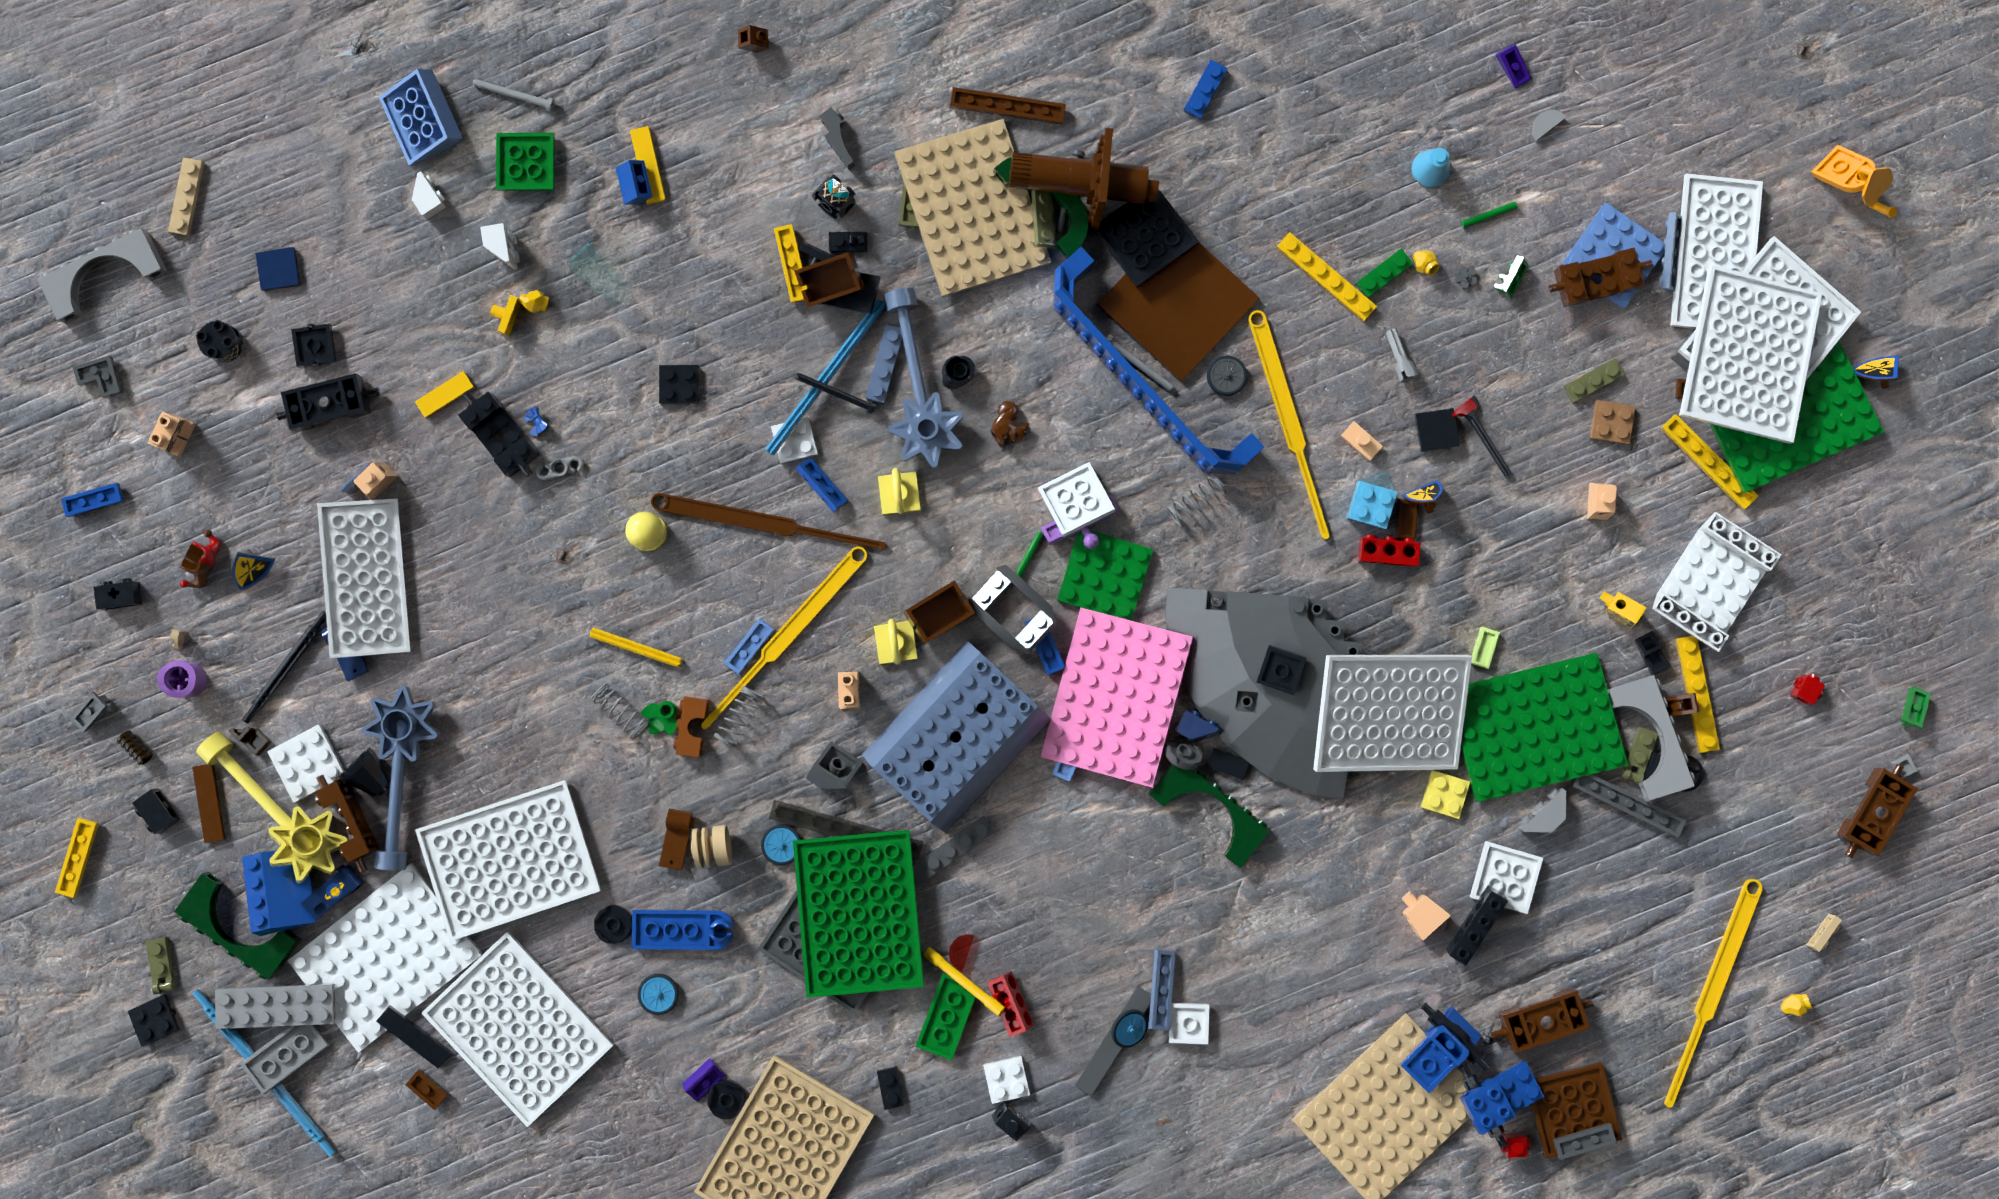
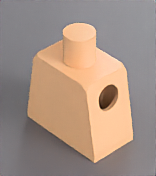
M373 462L354 480V483L370 500H374L398 475L385 462Z
M1589 483L1587 519L1608 520L1615 513L1616 485Z
M1409 891L1402 897V900L1408 906L1402 913L1418 938L1423 941L1450 917L1449 913L1423 894L1416 898Z

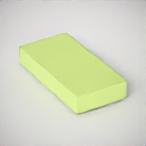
M1480 627L1472 652V665L1489 669L1500 632Z

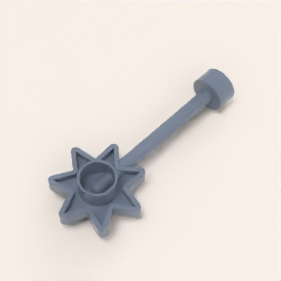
M896 289L887 292L885 300L888 313H898L915 402L908 398L903 399L902 403L906 419L890 425L889 432L906 440L901 453L903 461L906 462L923 454L929 465L936 469L939 465L941 450L960 451L962 449V443L952 433V430L963 419V414L960 411L942 412L940 395L937 392H934L927 400L910 316V310L918 307L915 289Z
M401 686L392 702L379 697L371 699L370 702L377 719L361 729L363 734L380 738L378 753L380 759H387L393 755L385 850H375L374 868L381 870H406L407 851L398 850L405 756L410 761H418L420 758V740L438 739L440 737V732L427 722V719L436 707V703L434 701H427L415 704L410 688L408 686Z

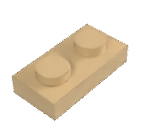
M1828 914L1806 946L1818 952L1825 949L1829 943L1828 939L1839 930V924L1842 920L1836 915Z

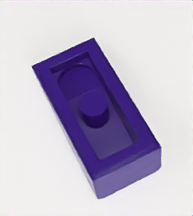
M1511 45L1495 54L1514 88L1532 79L1516 45Z

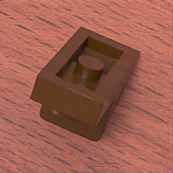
M1696 693L1665 697L1669 716L1699 712Z

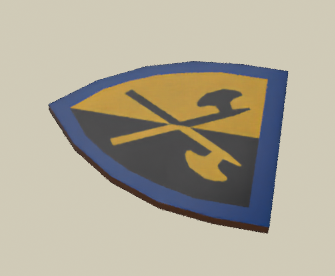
M1899 356L1871 359L1855 366L1853 369L1857 376L1865 378L1866 381L1880 380L1881 388L1887 389L1889 388V380H1897Z
M1437 480L1402 494V497L1410 502L1424 503L1426 513L1429 514L1434 512L1433 508L1436 507V501L1443 493V486Z

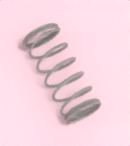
M1212 473L1210 477H1207L1209 487H1207L1203 483H1199V489L1202 495L1195 489H1191L1190 492L1194 502L1188 496L1183 495L1182 500L1185 507L1177 501H1174L1175 510L1170 505L1169 507H1167V510L1169 511L1170 515L1173 517V519L1179 526L1182 527V525H1184L1185 522L1182 519L1175 503L1179 504L1191 516V518H1193V515L1191 514L1189 508L1185 503L1184 497L1190 500L1196 506V508L1200 512H1202L1201 508L1199 507L1193 496L1192 490L1196 492L1208 504V506H1210V503L1206 499L1201 489V484L1205 486L1217 500L1219 499L1209 482V478L1212 479L1213 483L1216 485V487L1220 490L1222 494H1227V489L1215 474Z
M605 683L594 693L590 701L597 704L605 699L601 706V711L612 707L608 718H613L620 714L616 720V725L619 726L628 721L624 726L623 733H627L635 728L629 736L631 740L635 739L647 727L649 722L644 721L645 718H643L631 729L625 731L629 722L637 714L638 711H636L626 720L617 724L630 704L610 717L611 712L623 697H620L609 707L602 709L608 698L615 691V689L612 690L607 696L595 702L609 689L610 684Z
M742 686V690H740V693L747 697L750 701H752L756 706L747 704L737 699L734 700L737 704L743 707L751 715H747L732 708H729V710L737 717H739L745 724H741L739 722L724 717V720L731 724L733 727H735L741 734L719 726V729L723 731L725 734H727L730 738H732L736 743H734L733 741L719 733L714 734V736L717 739L731 747H735L738 743L726 731L741 736L743 735L742 731L733 723H736L741 726H748V723L737 713L747 717H753V714L742 704L753 708H759L758 704L755 701H753L750 697H748L746 694L753 696L759 700L764 699L762 695L758 694L757 692L753 691L752 689L746 686Z

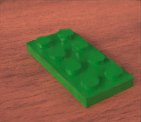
M944 972L942 973L915 1047L952 1060L975 996Z

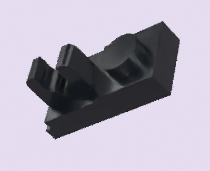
M829 232L830 253L868 252L867 232Z

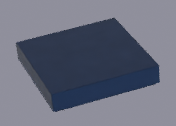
M294 247L255 253L261 291L301 285Z

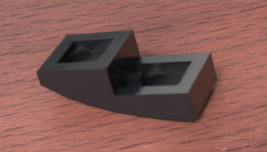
M1653 631L1635 639L1638 650L1651 675H1656L1671 667Z

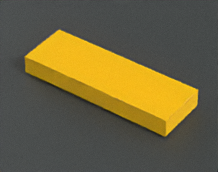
M462 371L416 400L415 403L427 419L475 387L467 374Z

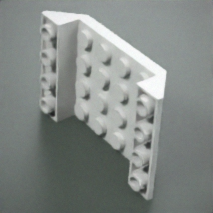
M1714 512L1696 532L1658 591L1652 610L1719 652L1729 637L1726 633L1765 572L1773 569L1782 554L1717 512Z

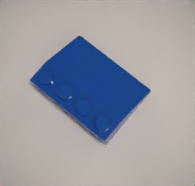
M276 851L260 852L242 857L251 933L258 936L317 923L301 905V902L313 893L311 872L303 883H297L293 865L278 867L270 865V858Z

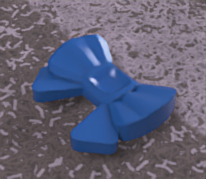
M532 407L526 412L524 422L534 421L535 427L530 432V435L539 436V433H543L548 429L549 424L543 421V418L539 415L538 407Z

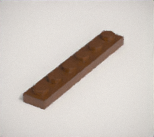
M953 87L950 108L1063 125L1066 104Z

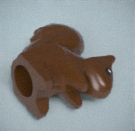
M1012 401L1002 402L997 411L999 416L994 420L990 430L999 447L1004 445L1006 439H1010L1013 444L1016 442V438L1021 441L1025 440L1027 427L1029 426V423L1016 426L1013 421L1019 415L1018 406Z

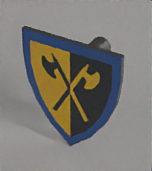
M249 549L244 550L243 553L237 552L232 564V577L237 587L243 590L259 582L268 574L275 558L253 555Z

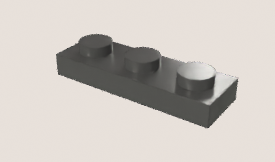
M1610 1123L1553 1139L1557 1156L1560 1160L1617 1143Z

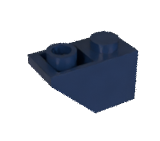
M1185 710L1174 730L1193 742L1218 736L1223 732L1218 728V723L1211 719L1208 722L1201 719L1203 715L1194 710L1191 713Z

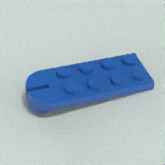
M633 909L632 949L719 950L726 947L732 941L734 932H718L717 928L733 929L734 923L732 918L721 910Z

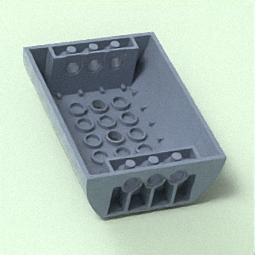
M966 641L867 747L862 756L931 823L947 833L1050 722L1051 718L981 652ZM981 702L988 705V711L985 714H980L977 711V705ZM954 731H958L961 734V740L958 743L950 740V734ZM926 760L933 761L935 765L934 769L930 772L925 771L923 768Z

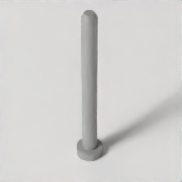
M473 80V85L477 88L543 106L546 108V111L552 112L554 109L555 99L549 97L546 100L481 80Z
M1111 334L1108 335L1106 339L1126 360L1169 392L1174 390V385L1112 340L1113 336Z

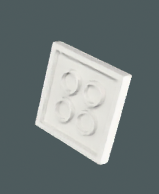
M1090 462L1038 487L1063 537L1115 512V508Z
M321 724L267 751L293 803L306 798L321 788L316 777L324 775L329 785L340 780L338 776L344 771Z
M1485 841L1470 898L1478 900L1487 885L1507 897L1508 902L1504 908L1528 914L1543 858Z

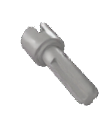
M1397 329L1388 330L1386 335L1397 362L1395 370L1400 383L1410 381V377H1418L1414 362L1407 358Z

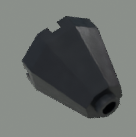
M370 747L348 766V769L338 776L345 783L372 796L377 794L381 796L389 789L387 784L390 781L376 753Z

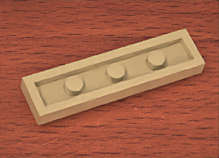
M183 157L168 228L170 233L190 236L204 168V162L201 160Z

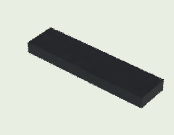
M391 1005L376 1020L377 1023L437 1068L451 1054L449 1049Z

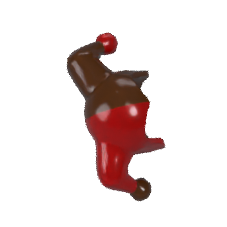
M205 530L204 536L210 540L209 545L205 546L192 542L188 548L180 568L193 574L195 580L191 582L182 580L180 582L182 588H204L206 586L208 573L213 569L215 557L222 546L221 541L212 534L211 530Z

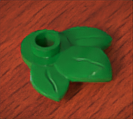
M664 701L660 705L651 703L642 710L641 715L650 719L648 726L649 734H658L663 730L669 735L675 732L677 707L673 702ZM666 707L671 709L670 714L664 712Z

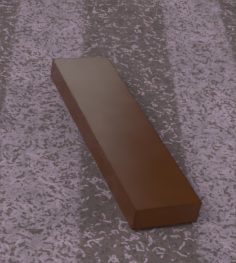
M206 764L192 767L204 843L226 840L214 765L209 766Z

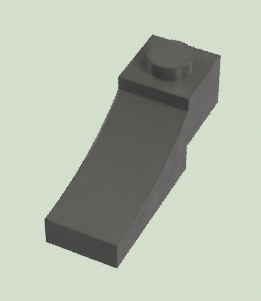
M830 107L819 115L821 122L829 131L824 136L840 160L850 170L855 164L847 152L842 139L841 129L844 127V118L838 110L834 111Z

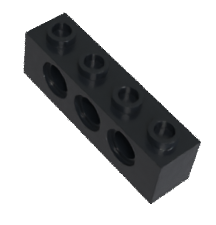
M1487 885L1446 948L1450 957L1467 966L1506 906L1508 899L1505 894Z

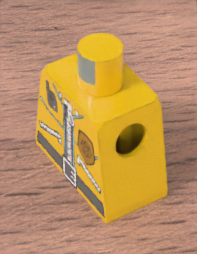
M1604 591L1598 600L1608 606L1605 610L1607 614L1629 628L1636 625L1647 608L1619 592L1612 596ZM1616 604H1620L1622 609L1617 608Z

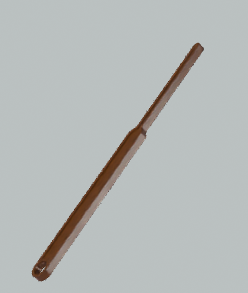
M656 493L651 498L652 507L658 511L785 536L801 533L882 550L887 547L886 543L800 526L790 518L663 493ZM657 496H663L666 499L664 507L657 508L654 505V500Z

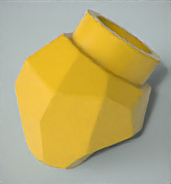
M1421 250L1414 253L1413 260L1416 271L1432 276L1439 270L1440 264L1437 262L1434 252Z
M535 290L530 291L528 294L520 295V303L530 312L546 311L549 297L544 296L543 292Z
M1791 994L1784 999L1781 1005L1782 1012L1799 1017L1805 1015L1807 1010L1812 1009L1807 994Z

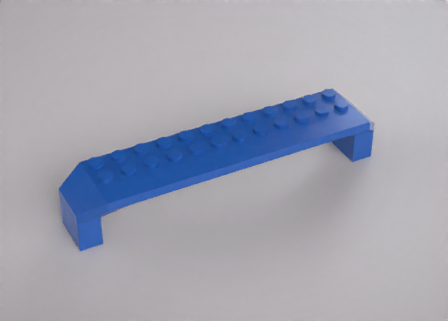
M1080 247L1055 270L1053 299L1055 307L1053 309L1059 316L1064 315L1068 320L1066 321L1068 326L1080 333V339L1086 345L1089 343L1093 347L1092 352L1099 359L1102 357L1106 361L1105 366L1112 373L1116 372L1119 376V382L1124 387L1128 386L1132 390V396L1137 401L1141 400L1145 404L1144 409L1150 415L1154 414L1158 418L1157 423L1160 427L1169 430L1171 433L1169 436L1175 443L1180 442L1184 447L1182 449L1189 458L1193 457L1197 461L1195 464L1202 472L1235 475L1264 448L1263 444L1252 433L1232 451L1208 448L1201 443L1073 303L1074 285L1088 274L1094 265V260Z

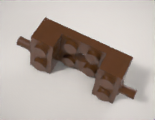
M1634 247L1615 252L1611 256L1583 263L1574 262L1562 265L1554 270L1557 283L1549 285L1550 293L1559 291L1564 308L1637 290L1644 285L1642 270L1653 268L1652 260L1640 263ZM1594 274L1601 277L1600 284H1595L1592 281Z
M1896 764L1892 773L1884 768H1874L1865 784L1870 787L1852 819L1845 818L1836 834L1850 844L1844 854L1845 856L1852 859L1857 849H1861L1870 855L1880 856L1918 790L1917 787L1899 777L1904 769L1901 765ZM1881 806L1884 809V815L1879 818L1876 815V809Z
M324 775L316 777L321 787L315 791L317 795L315 797L316 802L323 809L339 806L338 812L347 822L346 829L350 835H353L352 839L340 844L342 858L347 860V862L353 861L359 873L368 870L363 858L375 853V850H380L351 785L344 781H336L328 785Z
M1569 988L1554 993L1552 998L1526 1007H1513L1498 1012L1501 1029L1491 1032L1492 1038L1495 1040L1505 1037L1510 1050L1514 1053H1519L1590 1029L1584 1009L1594 1007L1591 998L1581 1002L1578 991ZM1545 1016H1549L1551 1020L1550 1025L1547 1027L1541 1025V1019Z

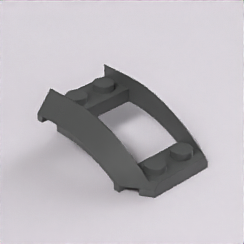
M1007 565L996 567L998 571L973 598L969 596L968 602L975 615L1013 650L1031 652L1057 624L1052 610L1053 607ZM1012 585H1015L1041 609L1016 638L987 613Z

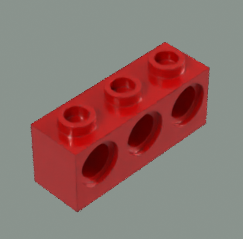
M1365 535V538L1359 540L1358 562L1417 567L1419 566L1421 543L1415 542V539L1412 538L1396 541V537L1391 536L1377 539V535ZM1367 544L1374 546L1373 554L1367 553L1365 549ZM1387 545L1391 546L1394 550L1392 556L1385 553ZM1406 547L1412 549V557H1407L1404 554Z
M1012 971L987 982L993 998L1006 1007L1001 1014V1018L1009 1037L1023 1033L1035 1026Z

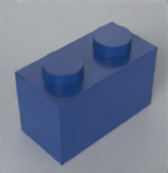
M628 160L616 167L624 205H640L653 197L644 160Z

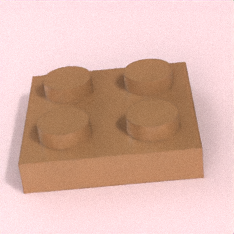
M1596 400L1590 439L1625 445L1630 444L1635 406Z

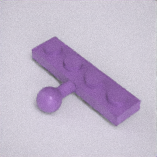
M1109 494L1108 497L1115 508V512L1074 533L1063 537L1055 521L1041 527L1049 545L1051 546L1082 531L1084 545L1089 549L1096 548L1099 539L1090 532L1088 527L1119 513L1111 495Z

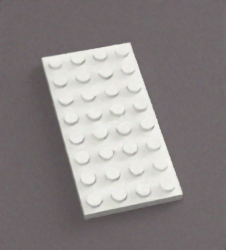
M1696 174L1684 175L1681 205L1682 217L1670 326L1697 329L1709 266L1715 265L1743 273L1756 257L1763 188L1762 181Z
M398 499L317 503L330 659L410 652Z

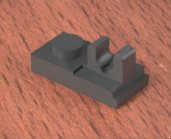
M92 692L70 719L83 732L88 731L108 707L106 703H109L110 700L105 695L98 696L95 692Z

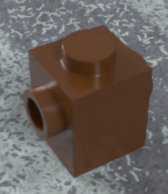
M752 25L738 29L739 49L755 53L768 49V29Z

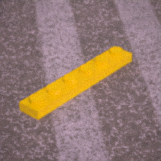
M1290 232L1276 247L1363 322L1377 307Z
M1677 414L1673 415L1660 428L1742 510H1745L1758 497L1753 490L1742 493L1731 468Z
M1694 636L1677 638L1676 644L1686 693H1696L1699 708L1698 713L1691 714L1698 753L1719 750L1720 747L1698 639Z

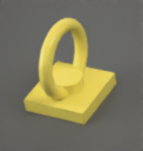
M894 468L892 475L878 476L882 515L903 514L904 512L921 510L916 472L900 474V470Z
M889 619L888 624L874 626L879 664L894 662L896 665H899L901 661L918 659L914 629L909 621L896 623L894 619Z

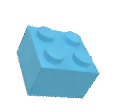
M1357 481L1346 519L1387 529L1397 491Z

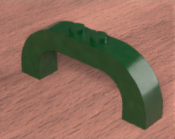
M1012 157L1002 161L993 170V173L1005 187L1009 184ZM1050 192L1066 211L1070 219L1068 233L1055 244L1062 255L1068 259L1081 247L1087 235V211L1078 196Z

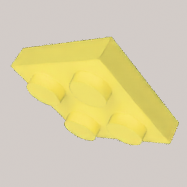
M1431 770L1421 807L1459 819L1470 782Z

